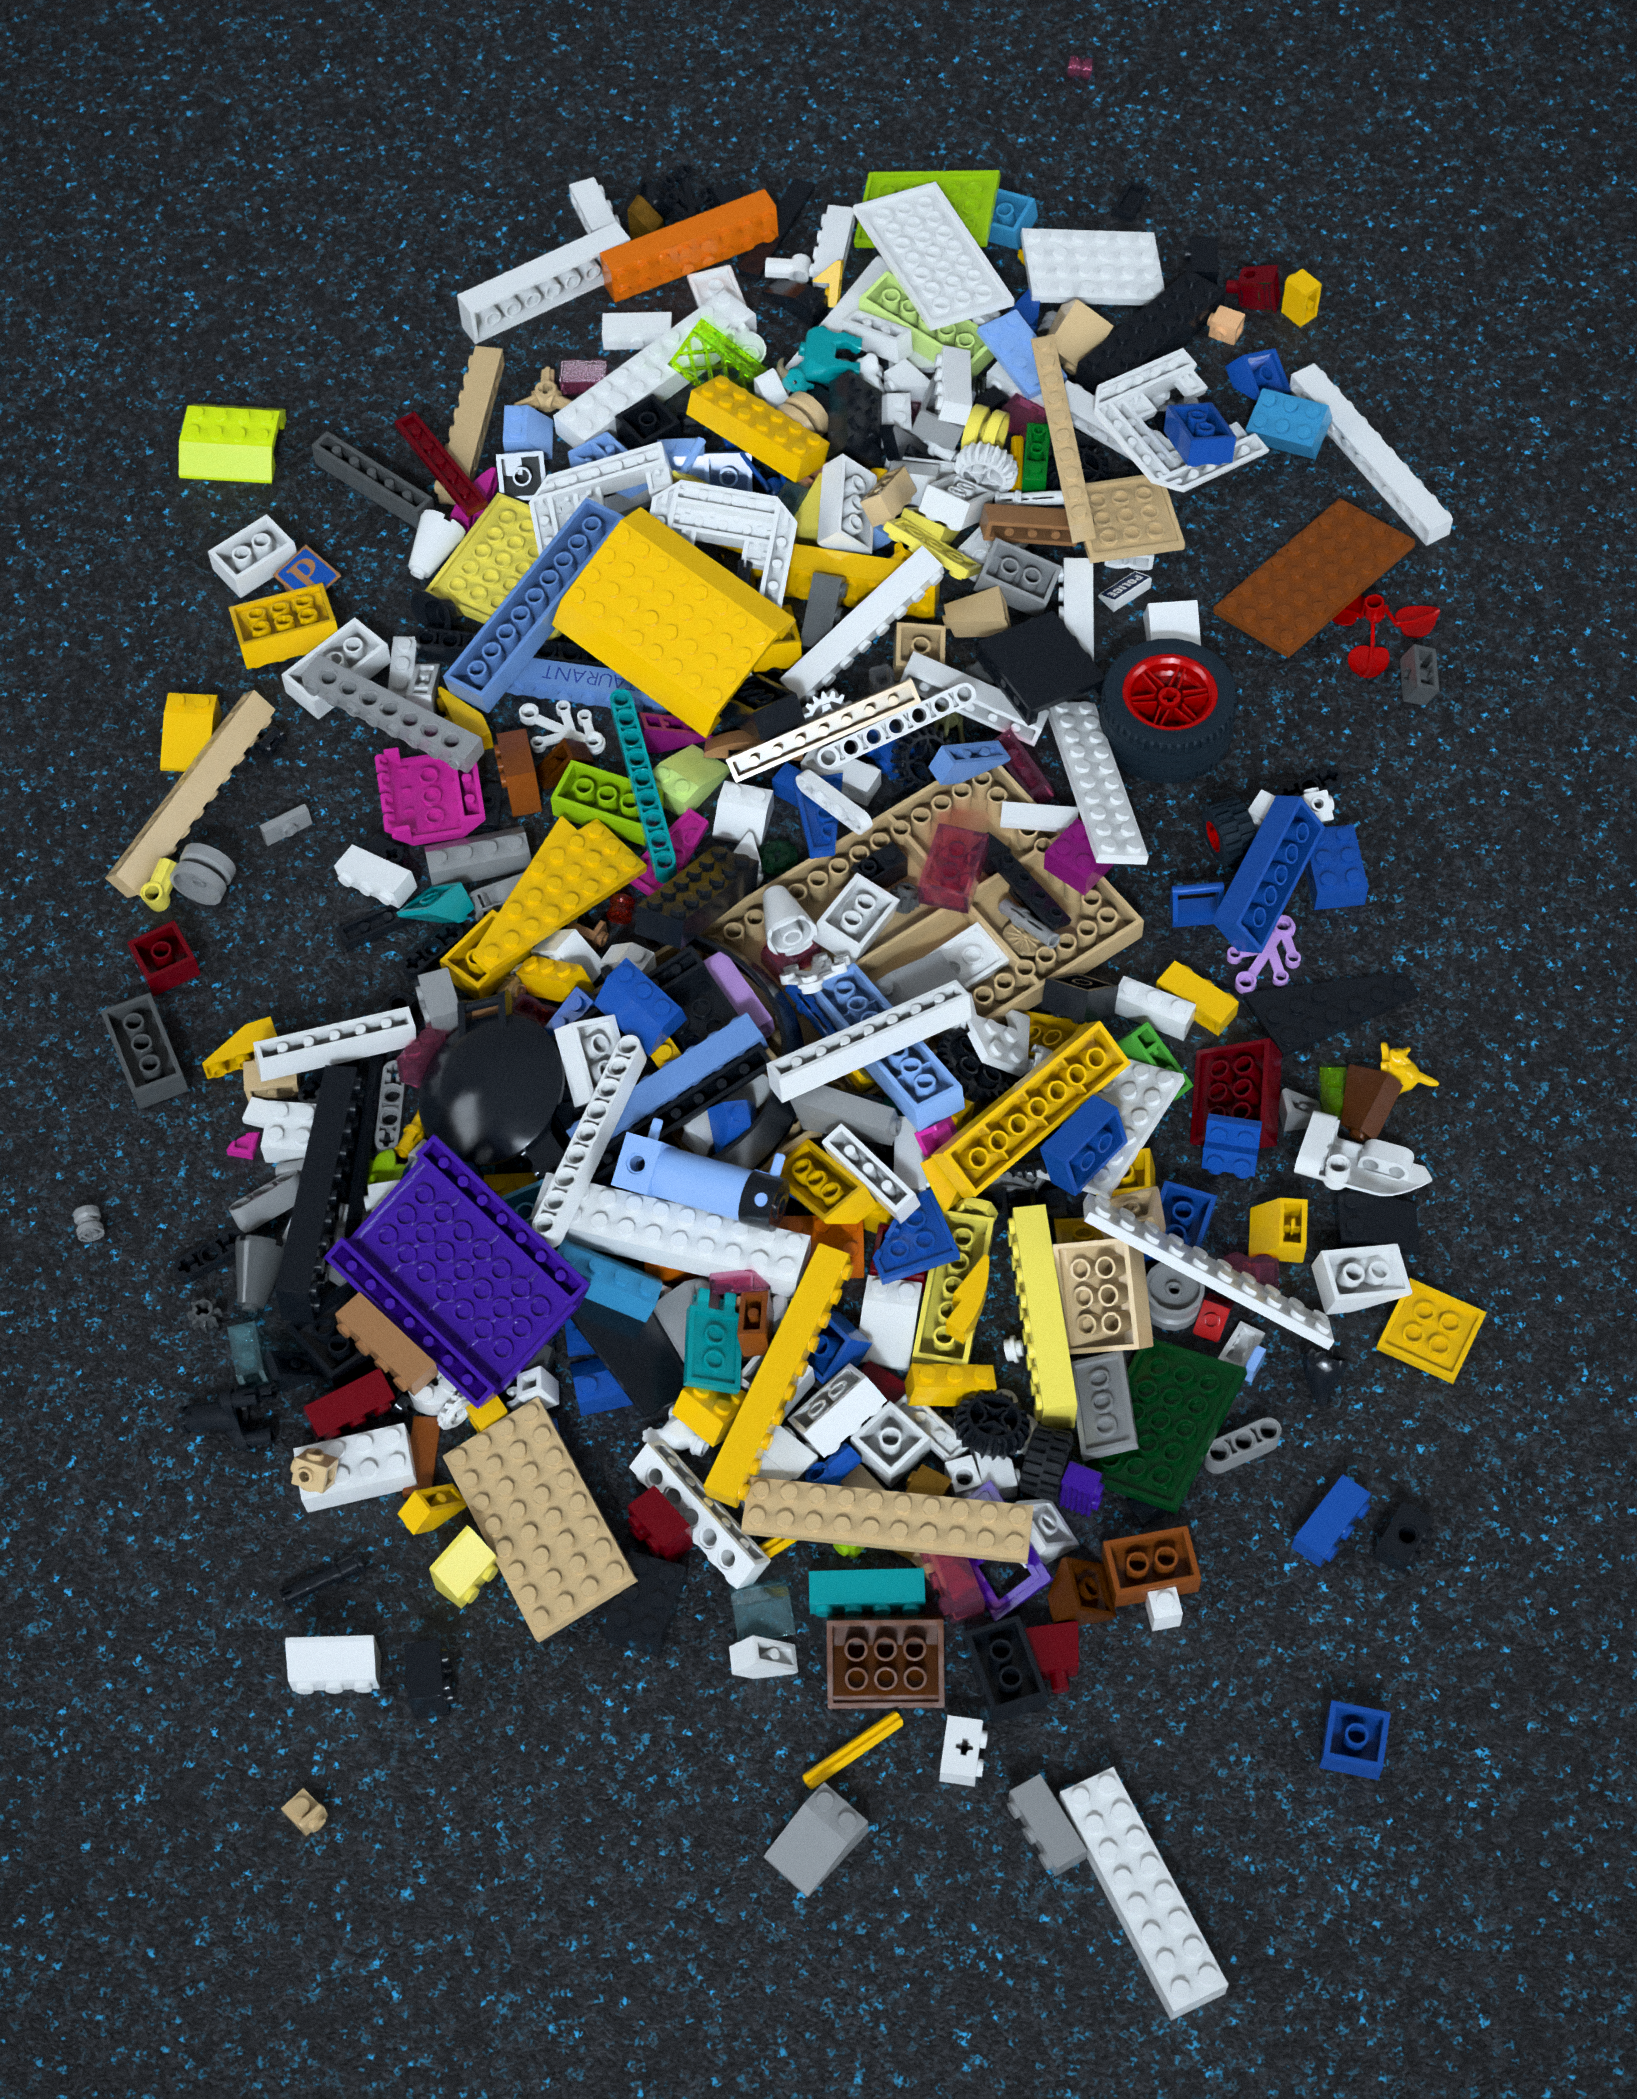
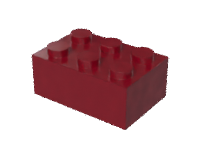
M379 1368L304 1406L303 1413L317 1441L319 1442L322 1439L328 1441L341 1436L340 1430L348 1426L353 1430L365 1424L366 1417L373 1413L378 1417L390 1411L395 1396Z

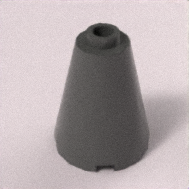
M246 1235L245 1240H242L240 1236H237L235 1241L237 1304L242 1306V1311L258 1313L259 1309L265 1308L278 1279L285 1243H283V1247L276 1245L277 1240L272 1238Z

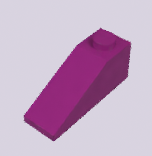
M639 712L637 715L647 752L661 753L704 742L713 737L711 733L707 739L676 716Z

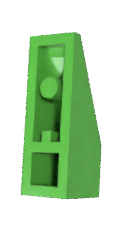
M1148 1021L1134 1028L1116 1042L1128 1059L1184 1075L1185 1082L1173 1099L1174 1101L1194 1086Z

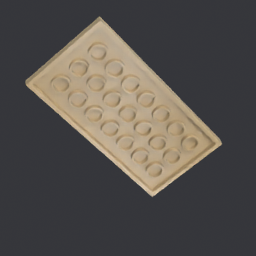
M539 1397L534 1398L443 1455L488 1547L497 1557L495 1561L535 1640L539 1643L638 1581Z

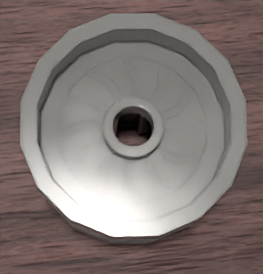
M201 843L186 845L180 856V862L175 865L169 879L178 892L195 902L205 905L220 903L226 892V886L231 883L236 873L234 863L228 856L209 845Z
M1162 1262L1151 1268L1146 1276L1151 1323L1163 1330L1172 1331L1189 1327L1199 1316L1204 1299L1205 1285Z

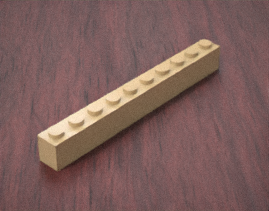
M1054 334L1031 339L1072 544L1096 539Z
M255 690L241 696L105 877L127 898L136 895L140 896L141 888L152 877L159 859L169 858L176 851V843L179 839H183L188 835L191 830L189 826L193 821L198 820L205 811L203 809L205 804L211 802L217 796V788L231 777V769L234 765L237 766L246 756L244 754L246 749L252 747L254 742L259 739L257 734L271 723V716L276 709Z

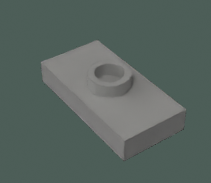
M302 804L260 825V829L265 843L269 846L312 825V820L307 806Z

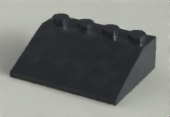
M349 1282L323 1299L322 1310L317 1312L315 1322L291 1321L286 1325L287 1329L334 1390L367 1375L377 1368L374 1364L375 1359L370 1354L364 1356L355 1346L357 1342L351 1337L345 1338L336 1328L338 1322L335 1313L359 1293Z

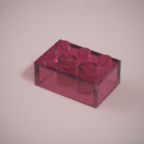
M939 823L918 884V903L969 914L989 852V834Z

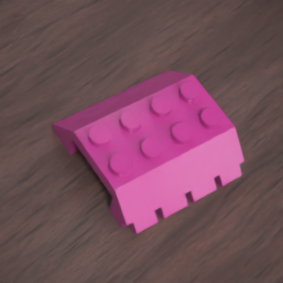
M398 747L383 749V755L378 754L374 757L376 772L379 773L377 774L379 793H382L380 795L382 813L384 814V830L392 834L393 839L416 846L464 838L486 820L477 762L468 773L451 768L446 762L434 759L428 754L401 759Z

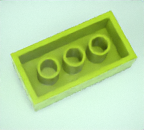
M571 760L550 798L553 815L557 817L563 816L566 820L584 826L598 818L615 836L645 846L646 842L629 778ZM657 788L662 809L664 810V791Z

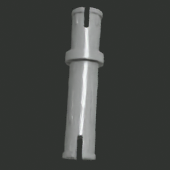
M1008 898L999 904L998 910L1000 913L1011 919L1014 926L1023 928L1049 949L1055 948L1059 944V934L1053 932L1042 922L1031 916L1029 910L1024 907L1020 908Z

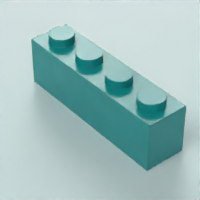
M924 1568L809 1571L810 1614H816L818 1617L832 1616L836 1613H845V1615H861L862 1613L889 1615L891 1612H902L906 1615L918 1614L920 1611H925Z

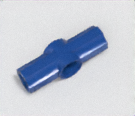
M845 1442L825 1462L813 1464L807 1470L804 1482L841 1486V1481L862 1462V1459Z

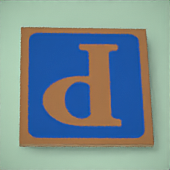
M305 545L280 567L273 576L284 585L287 592L318 583H323L326 591L341 577V574Z

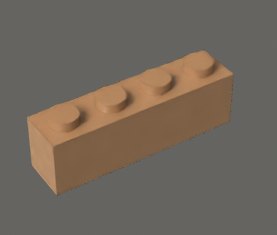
M984 503L979 524L983 540L994 541L995 538H998L1005 542L1073 547L1077 545V543L1072 544L1065 509Z
M360 1292L335 1313L338 1331L345 1338H353L357 1342L355 1346L364 1356L370 1354L375 1359L374 1364L378 1369H381L382 1373L386 1374L389 1372L394 1377V1383L401 1391L405 1392L408 1390L415 1396L439 1374L436 1363Z

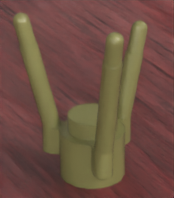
M941 705L940 712H943L946 707ZM953 712L935 721L934 727L936 732L940 724L944 727V737L948 736L949 728L957 725L960 744L965 743L963 717L960 716V713Z

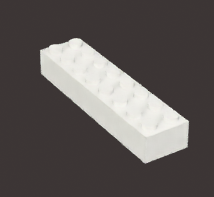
M614 222L458 294L457 298L463 329L472 341L477 344L604 285L600 252L631 241L630 237L618 222Z
M1114 1767L1061 1791L1058 1803L1086 1847V1857L1170 2020L1224 1995L1228 1983Z

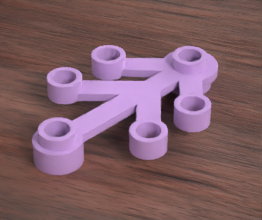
M1280 916L1262 953L1237 951L1234 947L1228 949L1227 960L1231 964H1238L1242 961V958L1258 955L1248 971L1240 972L1236 976L1235 988L1239 993L1243 994L1255 990L1256 978L1268 959L1274 973L1273 984L1276 987L1287 985L1289 975L1283 968L1276 948L1280 941L1286 951L1285 965L1292 969L1300 965L1301 955L1296 951L1292 940L1296 926L1289 916ZM1232 953H1236V954H1238L1239 956H1238V957H1232L1231 954H1232ZM1289 958H1295L1297 961H1290ZM1281 976L1284 980H1278L1276 977ZM1241 984H1248L1249 986H1248V987H1245V986H1242Z

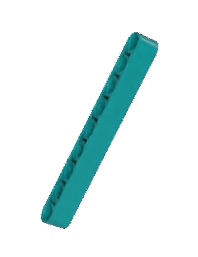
M617 689L610 695L614 726L654 876L658 882L666 884L677 875L674 849L632 695L626 689Z

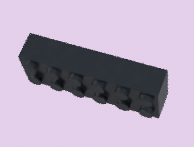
M713 846L637 905L635 934L682 949L756 889L759 861L750 858L746 854L728 851L722 846Z

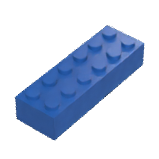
M1276 795L1212 920L1213 924L1237 951L1263 952L1325 829L1323 823L1301 796Z

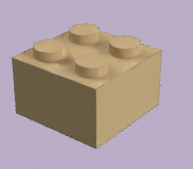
M897 622L893 637V680H901L913 651L945 665L946 626Z

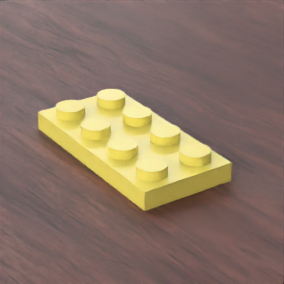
M903 517L887 521L883 528L885 532L889 533L888 537L898 543L902 541L909 546L908 549L913 553L923 545L943 567L950 570L949 574L956 579L962 580V578L966 579L978 575L983 567Z

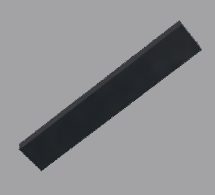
M797 178L792 180L776 207L779 236L770 243L762 242L755 245L738 268L739 275L757 281L761 279L765 272L766 258H773L815 190L814 183Z

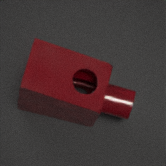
M1078 1621L1024 1628L1043 1681L1050 1680L1052 1692L1055 1694L1069 1691L1067 1677L1076 1676L1079 1668Z

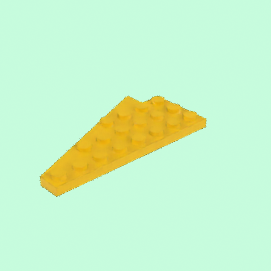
M563 816L559 817L473 952V960L490 976L647 872V865L598 818L577 830Z

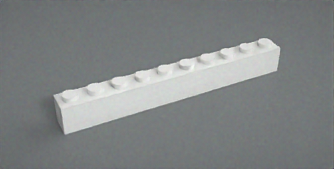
M1314 363L1291 374V393L1295 397L1329 405L1332 421L1327 434L1420 540L1427 546L1449 535L1453 522L1450 512L1439 504L1437 498L1424 487L1419 478L1415 477L1408 465L1398 458L1393 448L1389 447L1382 440L1381 435L1374 431L1366 418L1357 412L1352 402L1348 401L1341 394L1340 389L1336 385H1333L1327 378L1326 373L1320 370Z

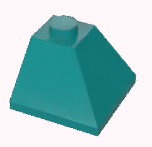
M457 882L428 887L400 909L397 915L402 918L436 923L454 922L459 924L468 918L467 914L475 909L462 883Z

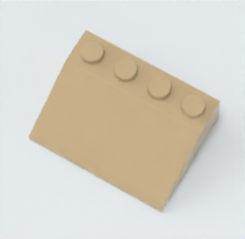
M1117 1238L1053 1244L1069 1354L1136 1350L1153 1347L1144 1253Z

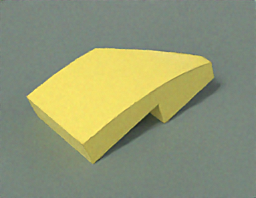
M963 1198L948 1210L994 1218V1222L999 1214L991 1202L977 1198Z

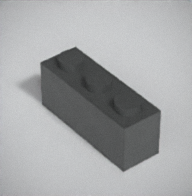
M820 571L813 572L800 638L801 645L813 648L837 626L838 622H841L844 608L841 607L842 598H846L849 586L845 583L846 577Z

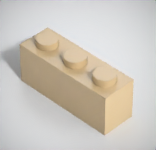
M905 466L885 473L860 501V504L872 527L881 524L884 527L887 521L894 520L896 515L903 512V507L912 501L911 498L917 492V489Z

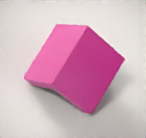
M949 1116L920 1132H915L914 1135L924 1156L928 1157L958 1133L952 1117Z

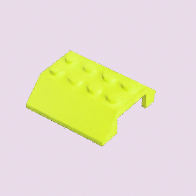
M217 404L188 405L179 439V477L272 484L276 468L273 451L278 429L285 428L286 409Z

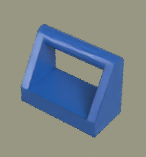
M1224 882L1171 886L1169 911L1172 927L1213 924L1212 920L1224 898ZM1216 892L1215 897L1178 900V895Z

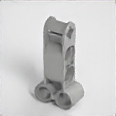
M524 873L476 889L468 895L475 907V919L477 922H480L485 917L483 912L488 914L493 909L499 913Z

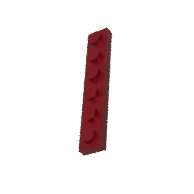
M415 411L394 421L398 432L467 518L488 507L487 500Z

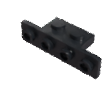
M1009 851L990 859L989 863L1010 885L1009 894L1021 907L1029 910L1031 916L1042 922L1052 931L1070 924L1072 919Z

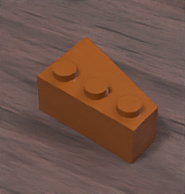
M526 728L496 734L498 744H493L502 788L507 787L512 816L516 817L542 812Z

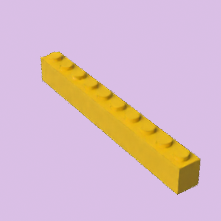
M822 1243L818 1244L703 1487L707 1497L738 1508L741 1500H746L751 1488L748 1481L753 1475H758L762 1466L761 1457L764 1450L768 1451L774 1440L772 1433L776 1425L780 1426L784 1420L786 1413L784 1408L787 1401L791 1402L796 1394L797 1386L795 1384L799 1376L803 1377L807 1371V1359L810 1352L814 1353L820 1341L818 1335L822 1328L826 1329L831 1318V1313L829 1312L833 1304L837 1305L841 1298L842 1289L840 1288L844 1280L848 1281L851 1277L853 1265H851L850 1254Z

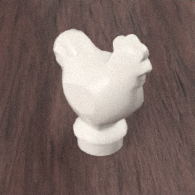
M672 1404L669 1408V1420L662 1429L649 1427L643 1431L642 1440L644 1442L664 1440L675 1453L689 1448L692 1455L696 1454L702 1457L710 1446L672 1414L675 1404Z

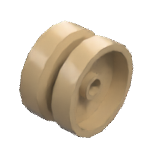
M794 392L786 399L784 404L776 408V410L783 412L789 418L801 423L805 428L821 437L828 432V415L814 397L805 392Z

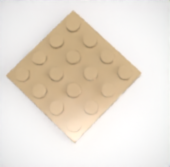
M1145 475L1085 483L1096 539L1083 541L1090 564L1184 550L1185 541L1167 487L1151 483Z

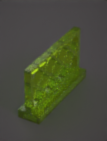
M702 318L696 323L667 364L696 387L706 383L697 379L696 371L707 370L708 378L711 380L713 379L712 369L722 368L724 377L729 379L727 368L734 367L739 371L740 378L729 380L733 383H741L742 388L746 390V382H754V378L769 370ZM693 336L701 341L703 350L692 351L690 340ZM709 353L719 355L721 364L711 365ZM704 354L706 366H695L693 355ZM679 356H688L690 367L683 368L675 361Z

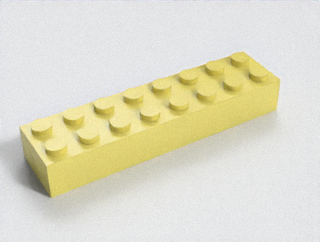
M1046 1204L1014 1207L1012 1218H1008L1009 1231H1007L1008 1247L1012 1248L1010 1258L1012 1271H1015L1016 1279H1014L1015 1294L1019 1296L1020 1302L1018 1304L1020 1321L1023 1320L1022 1340L1023 1345H1027L1026 1366L1027 1371H1031L1029 1384L1031 1396L1035 1398V1405H1033L1035 1422L1040 1421L1042 1425L1057 1429L1075 1428L1078 1404Z

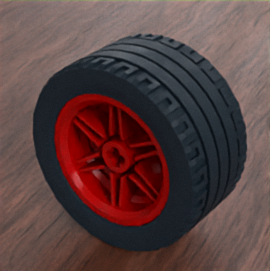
M1175 638L1155 639L1142 642L1124 651L1111 664L1105 675L1099 714L1101 729L1108 739L1116 764L1129 774L1156 783H1180L1193 780L1208 773V771L1220 763V760L1224 758L1230 747L1238 702L1236 681L1223 660L1207 648L1190 641Z

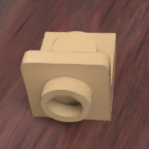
M304 1788L281 1808L282 1812L305 1836L310 1832L318 1831L326 1822L325 1818L329 1816L325 1807L318 1803Z

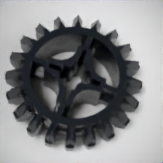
M1078 444L1077 447L1085 483L1109 480V464L1105 460L1104 455L1098 454L1097 449L1090 451L1088 446L1080 448ZM1053 453V457L1048 463L1047 483L1048 487L1052 488V491L1061 490Z
M923 726L903 735V740L895 741L899 748L891 750L896 755L895 759L890 760L891 763L896 764L892 772L899 773L896 780L904 782L903 787L905 789L911 788L913 793L936 781L935 776L932 775L929 769V765L935 757L932 745L936 752H938L941 746L949 745L951 741L949 738L943 739L944 733L942 731L936 732L935 727L927 729L926 726ZM915 745L914 753L909 756L912 747ZM925 757V759H931V761L922 763V761H916V759ZM910 765L914 767L916 775H918V778L911 771Z
M979 1390L976 1396L969 1394L967 1399L962 1400L959 1404L958 1410L955 1412L953 1427L954 1431H956V1439L962 1441V1448L970 1447L971 1454L975 1452L980 1453L981 1459L985 1455L990 1456L993 1461L997 1456L1004 1460L1008 1455L1014 1457L1017 1450L1021 1451L1029 1436L1030 1420L1027 1419V1411L1021 1410V1402L1013 1403L1012 1396L1005 1398L1002 1391L995 1395L991 1390L987 1394Z

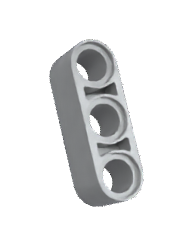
M288 1171L234 1202L228 1209L238 1228L244 1233L250 1232L294 1207L300 1181L298 1171Z
M1266 1417L1214 1439L1204 1459L1205 1468L1211 1473L1219 1474L1273 1451L1279 1443L1282 1429L1280 1423L1273 1418ZM1265 1431L1270 1432L1274 1437L1266 1438L1261 1433ZM1242 1442L1247 1444L1249 1448L1241 1449L1236 1444ZM1214 1453H1218L1222 1455L1224 1459L1216 1460L1211 1455Z

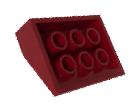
M1270 1038L1196 1050L1190 1143L1192 1145L1204 1146L1207 1118L1210 1113L1262 1121L1260 1148L1277 1146L1282 1053Z

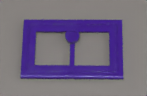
M992 1480L986 1482L966 1498L1006 1503ZM1031 1541L1028 1564H1025L1031 1576L1000 1600L979 1565L986 1561L985 1559L975 1560L974 1558L956 1557L967 1577L974 1583L973 1587L995 1622L1002 1620L1054 1580Z

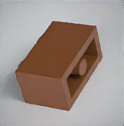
M769 1291L741 1292L737 1336L743 1357L766 1355L772 1343L774 1310Z

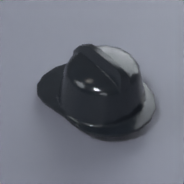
M423 590L416 591L412 595L411 609L413 615L426 628L451 630L463 618V614L458 611L454 601L448 597H436Z

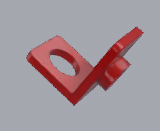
M1208 1293L1202 1304L1193 1333L1213 1342H1219L1234 1302Z

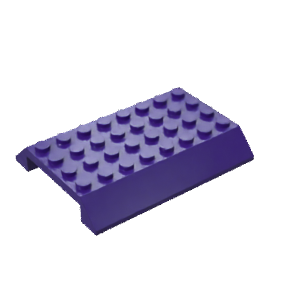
M433 1134L415 1154L420 1160L350 1238L341 1237L323 1258L436 1363L438 1371L477 1409H480L513 1382L575 1313L591 1284L441 1139Z

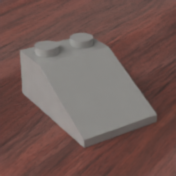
M941 951L893 970L873 983L893 1007L954 980H957L966 990Z
M824 1782L798 1810L766 1852L764 1858L808 1898L868 1833V1821Z

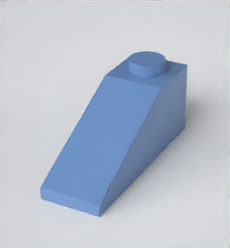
M999 740L943 745L930 763L929 769L940 785L958 784L1009 762L1011 757Z

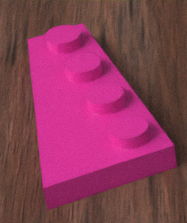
M690 808L668 829L676 857L677 874L685 869L709 827L708 820ZM647 850L640 857L647 865V872L630 882V884L649 897L664 884L656 880Z

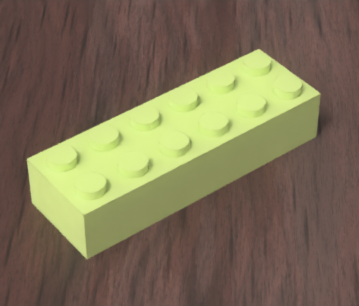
M888 271L859 298V310L911 329L913 350L932 362L935 361L936 354L941 353L943 345L969 350L971 355V380L974 375L977 376L994 358V355L977 334L979 326L970 320L930 331L895 276Z

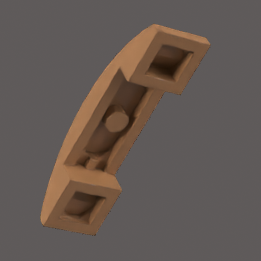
M743 730L719 734L705 741L704 758H726L729 756L730 750H744L763 742V740ZM804 754L799 755L790 760L802 761Z

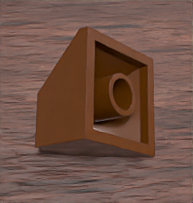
M1070 1557L1061 1559L1047 1596L1053 1623L1078 1621V1626L1117 1618L1104 1565Z

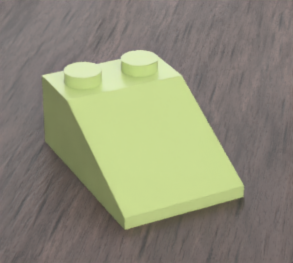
M694 744L663 760L652 770L657 788L664 791L665 808L679 817L689 808L695 811L731 772L729 766L718 759L704 758V751Z

